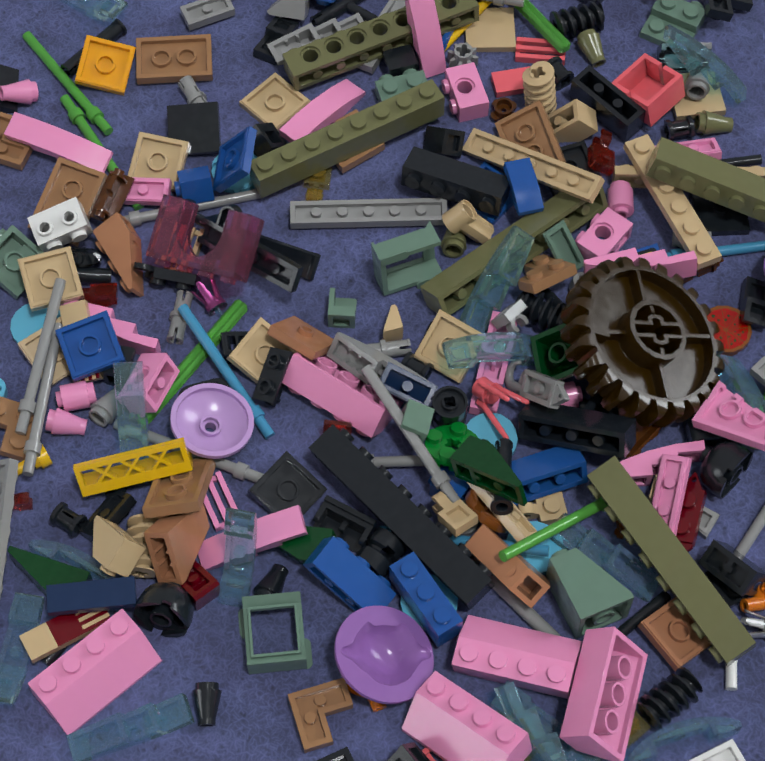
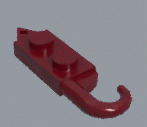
M696 472L691 475L687 482L676 537L687 552L695 547L707 496L706 491L701 487Z

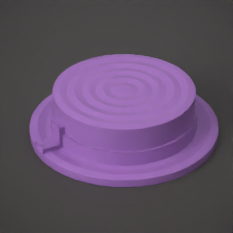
M380 605L361 608L345 619L336 634L334 655L341 677L344 678L354 691L371 701L382 704H399L414 698L416 691L432 675L434 655L428 636L413 618L400 610Z

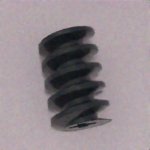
M596 0L595 2L588 1L586 5L578 4L577 8L575 6H570L568 10L562 8L558 13L551 11L549 19L567 39L568 32L571 38H576V30L581 33L585 31V28L595 29V25H597L600 31H603L605 16L602 4L599 0Z
M523 291L517 297L516 301L522 299L527 306L520 314L525 315L527 319L529 318L530 324H538L540 330H549L563 324L560 318L563 303L559 302L554 307L553 297H550L545 302V292L542 291L536 297L534 296L535 294Z
M680 667L676 670V674H670L667 677V681H661L658 684V688L653 687L649 690V695H642L640 702H637V707L644 719L656 730L660 731L662 729L660 719L669 724L671 718L668 713L671 712L676 717L680 716L678 705L685 710L689 709L687 699L697 703L699 699L696 692L702 693L703 689L699 681L688 669Z

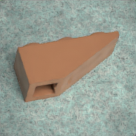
M116 212L93 230L94 235L98 239L95 244L103 254H107L110 260L107 263L110 268L121 276L120 284L129 294L133 292L137 296L142 297L144 296L143 271L133 268L134 262L142 263L141 239L129 220Z
M482 524L464 544L479 561L530 608L551 587L549 580L521 555L503 562L499 558V551L509 547V545L485 524Z

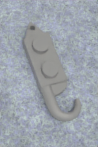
M515 359L508 365L505 384L510 391L553 409H558L559 405L570 400L564 388L565 382L529 369H525L519 381L516 382L513 377L514 369L517 365H521L522 361Z

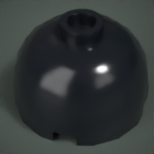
M732 441L718 443L713 448L708 446L699 458L702 462L700 478L703 484L719 498H724L741 480L738 477L742 470L746 472L753 453L744 446Z
M159 582L148 586L141 593L136 602L133 616L145 629L152 632L154 627L162 630L161 636L177 638L187 633L192 623L194 607L189 594L179 584L175 582Z

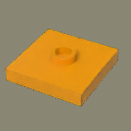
M86 35L75 77V84L124 95L136 47Z

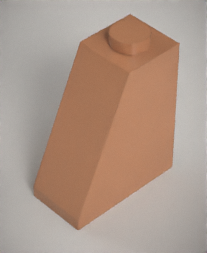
M204 503L201 511L190 515L182 513L158 519L144 532L158 583L175 582L183 585L186 582L210 527Z

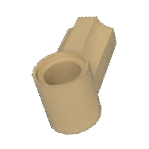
M465 199L442 215V220L449 231L454 234L460 231L476 243L484 244L491 239L494 233L493 225L479 216L473 205Z

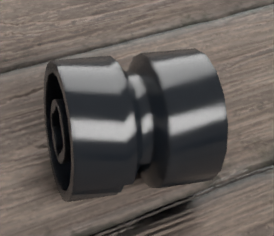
M445 386L434 393L432 408L435 410L431 421L433 427L451 425L454 422L466 423L468 398L460 388Z
M378 527L368 539L369 546H362L355 556L364 558L370 564L369 569L385 578L389 574V566L401 559L406 552V547L392 532Z

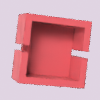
M646 53L611 82L645 110L643 123L650 127L685 97L683 75L666 65L662 68L660 61Z

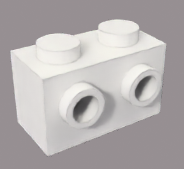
M77 197L27 218L37 245L43 252L63 248V245L70 242H80L93 233L84 207Z

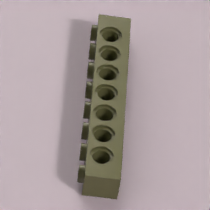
M434 0L441 35L479 21V4L476 0ZM406 5L393 12L384 13L380 17L363 21L356 26L337 31L333 35L316 39L309 44L299 48H292L288 52L283 53L284 69L295 91L363 66V64L373 60L383 58V51L409 44L414 46L412 28L407 21Z

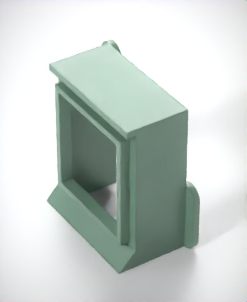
M430 221L424 229L422 228L377 244L371 242L374 277L384 296L413 286H417L420 289L421 285L442 272L435 259L434 248L440 246L441 241ZM422 252L421 258L386 269V265Z
M300 591L242 597L243 609H240L238 612L240 636L245 639L249 675L310 669L313 665L311 642L309 639L304 638ZM294 608L298 650L254 654L251 612Z

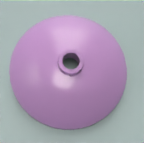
M203 383L186 389L177 397L171 409L170 426L176 439L184 437L187 450L192 454L203 458L220 459L234 455L245 447L253 432L254 416L246 399L234 389L216 383ZM206 428H211L214 432H209Z

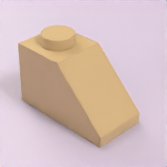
M578 99L548 114L558 143L580 142L598 132L596 110Z
M96 515L93 526L92 557L101 564L100 569L112 577H115L116 574L129 577L146 548L117 524Z

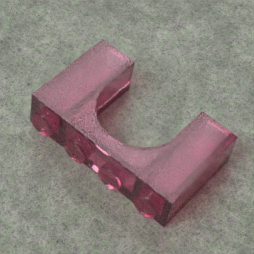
M163 194L146 256L156 259L154 264L170 268L171 264L177 265L176 270L185 273H192V270H197L198 276L212 280L214 275L220 276L219 281L235 285L236 281L247 283L265 221L250 214L229 210L221 238L216 247L208 254L197 257L191 246V232L199 205L186 199Z

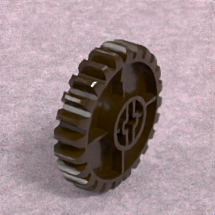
M625 256L618 257L615 261L605 260L595 268L588 270L577 280L575 287L568 292L565 299L567 306L562 309L560 316L566 326L560 330V337L564 342L570 343L571 346L564 351L567 360L577 362L578 367L574 369L573 374L578 380L586 379L589 384L586 387L588 395L594 397L599 394L603 397L601 405L606 411L609 412L614 407H617L618 415L628 418L636 417L637 423L643 427H650L654 423L660 428L669 427L674 422L682 423L695 415L720 380L719 375L724 372L725 364L718 356L725 352L723 343L720 340L714 339V335L720 332V329L716 322L708 321L706 316L711 313L710 308L706 304L699 305L697 303L698 292L692 287L686 290L683 287L684 280L680 275L676 273L670 278L667 276L666 267L660 263L651 269L650 262L645 258L639 257L633 262Z

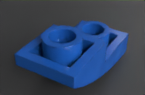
M530 158L504 162L503 169L511 187L510 196L518 216L543 211L542 196Z

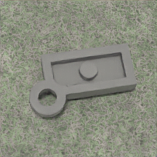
M198 0L180 6V13L189 31L234 16L235 8L231 0Z

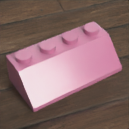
M298 352L293 354L282 381L292 393L302 395L311 400L310 402L313 406L327 410L333 414L336 420L348 423L356 428L357 433L365 437L372 438L380 434L391 421L392 416L372 386L358 379L326 356L327 354L314 360H309ZM393 398L400 408L404 402Z
M120 609L27 684L36 699L66 735L70 737L160 664L162 660L141 629L123 609Z
M468 615L459 634L451 665L454 672L568 699L582 641Z
M616 627L587 629L585 631L559 738L576 751L610 761H624L648 654Z
M434 671L416 691L402 726L404 733L444 761H524L533 751L528 732L437 671Z

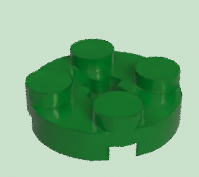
M454 422L451 425H442L430 429L425 440V447L439 468L441 464L448 466L449 471H454L450 457L470 435L478 437L471 430L467 429L465 423Z

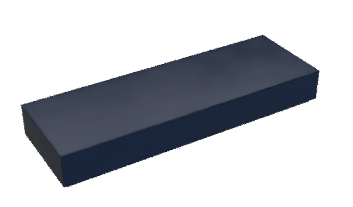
M135 576L46 585L48 616L134 608L137 602Z

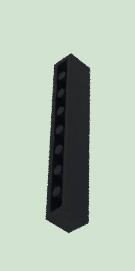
M332 424L308 447L312 454L378 520L396 535L411 552L414 551L420 561L471 610L495 586L491 579L493 573L482 562L476 565L470 559L473 555L471 551L462 543L457 546L450 539L453 534L442 523L437 526L431 521L430 518L433 516L431 512L421 503L416 506L410 500L413 495L402 484L397 487L391 481L393 476L384 466L381 465L377 468L371 462L374 457L363 446L358 449L352 443L355 439L345 428L339 431Z

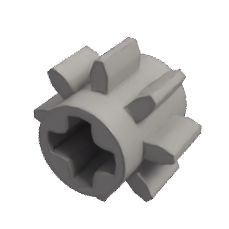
M468 42L455 43L454 51L448 50L449 68L472 62L478 65L477 48H472Z

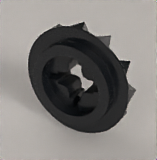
M86 247L71 248L76 267H91L102 261L101 252Z

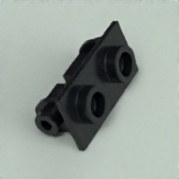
M270 347L252 397L253 399L264 401L266 404L274 407L277 402L280 403V397L285 386L282 381L293 352Z

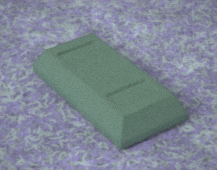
M561 220L542 234L555 259H563L564 261L574 263L577 270L584 266V258L564 220Z

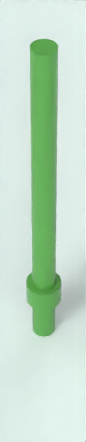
M30 31L25 32L23 39L83 108L89 121L92 124H96L106 136L110 135L113 132V128L104 119L103 112L97 106L92 105Z
M68 94L63 95L60 101L67 110V116L71 122L78 126L87 140L104 147L85 120L86 115L82 109L76 107ZM112 158L106 168L109 173L111 170L114 171L115 168H118ZM134 204L132 207L136 211L144 208V205Z
M600 497L598 500L499 551V558L506 562L597 512H605L604 508L607 505Z

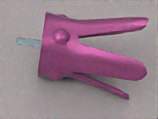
M211 275L209 278L214 296L200 281L196 282L202 299L195 292H190L205 305L209 315L219 313L222 316L223 313L221 311L226 308L227 303L220 295L214 277Z

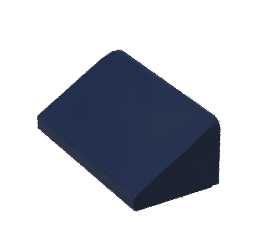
M388 362L380 378L393 398L404 403L411 399L428 407L439 387L391 362Z

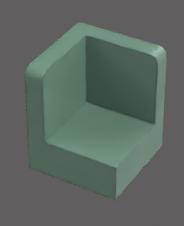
M330 288L328 327L355 329L357 300L353 298H336L335 288Z
M409 399L401 410L404 414L400 425L401 428L417 434L423 442L428 435L435 409Z

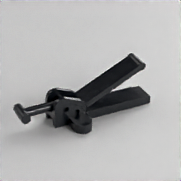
M186 199L179 224L189 227L190 221H193L205 228L203 235L198 236L197 241L209 248L205 265L211 274L224 273L228 269L230 260L290 293L297 290L300 277L311 281L314 280L321 257L320 254L245 230L241 225L243 219L242 210L235 204L222 207L219 214L205 217L194 211L196 201Z

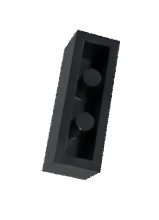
M590 65L571 80L570 98L573 100L578 99L596 110L597 120L624 142H627L643 127L645 110Z

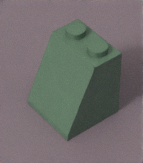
M577 548L569 551L561 549L551 556L545 577L549 580L551 586L549 589L575 639L584 636L587 629L603 628L627 618L634 599L630 590Z

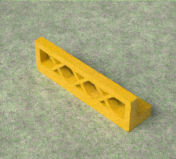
M183 437L73 464V470L82 496L86 497L192 471L193 456L187 450ZM180 447L178 451L166 453L168 450ZM149 456V458L139 460L140 457ZM114 463H122L121 465L111 467ZM90 469L95 470V471L88 472V473H84V474L82 473V471H86V470H90Z

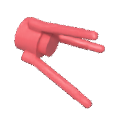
M480 377L472 386V394L477 397L476 404L482 408L503 438L509 439V436L487 404H494L499 398L506 402L512 398L528 405L530 403L529 400L502 387L497 382L493 383L487 377Z

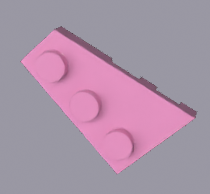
M719 380L708 399L704 401L692 418L693 427L765 451V413L757 407L752 408L744 402L743 397L737 393L733 394L730 392L726 385Z

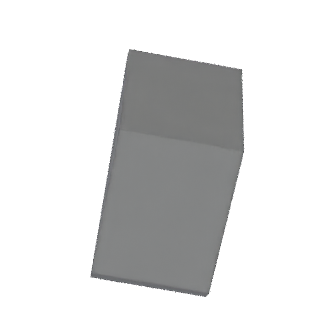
M277 0L269 7L267 12L273 16L305 20L309 13L310 0Z

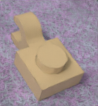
M441 491L432 496V500L436 503L432 506V509L438 515V521L455 537L478 524V515L461 499L453 503Z
M556 492L533 500L534 504L531 502H527L525 506L518 504V509L527 520L538 518L539 522L545 524H552L568 515L562 492Z

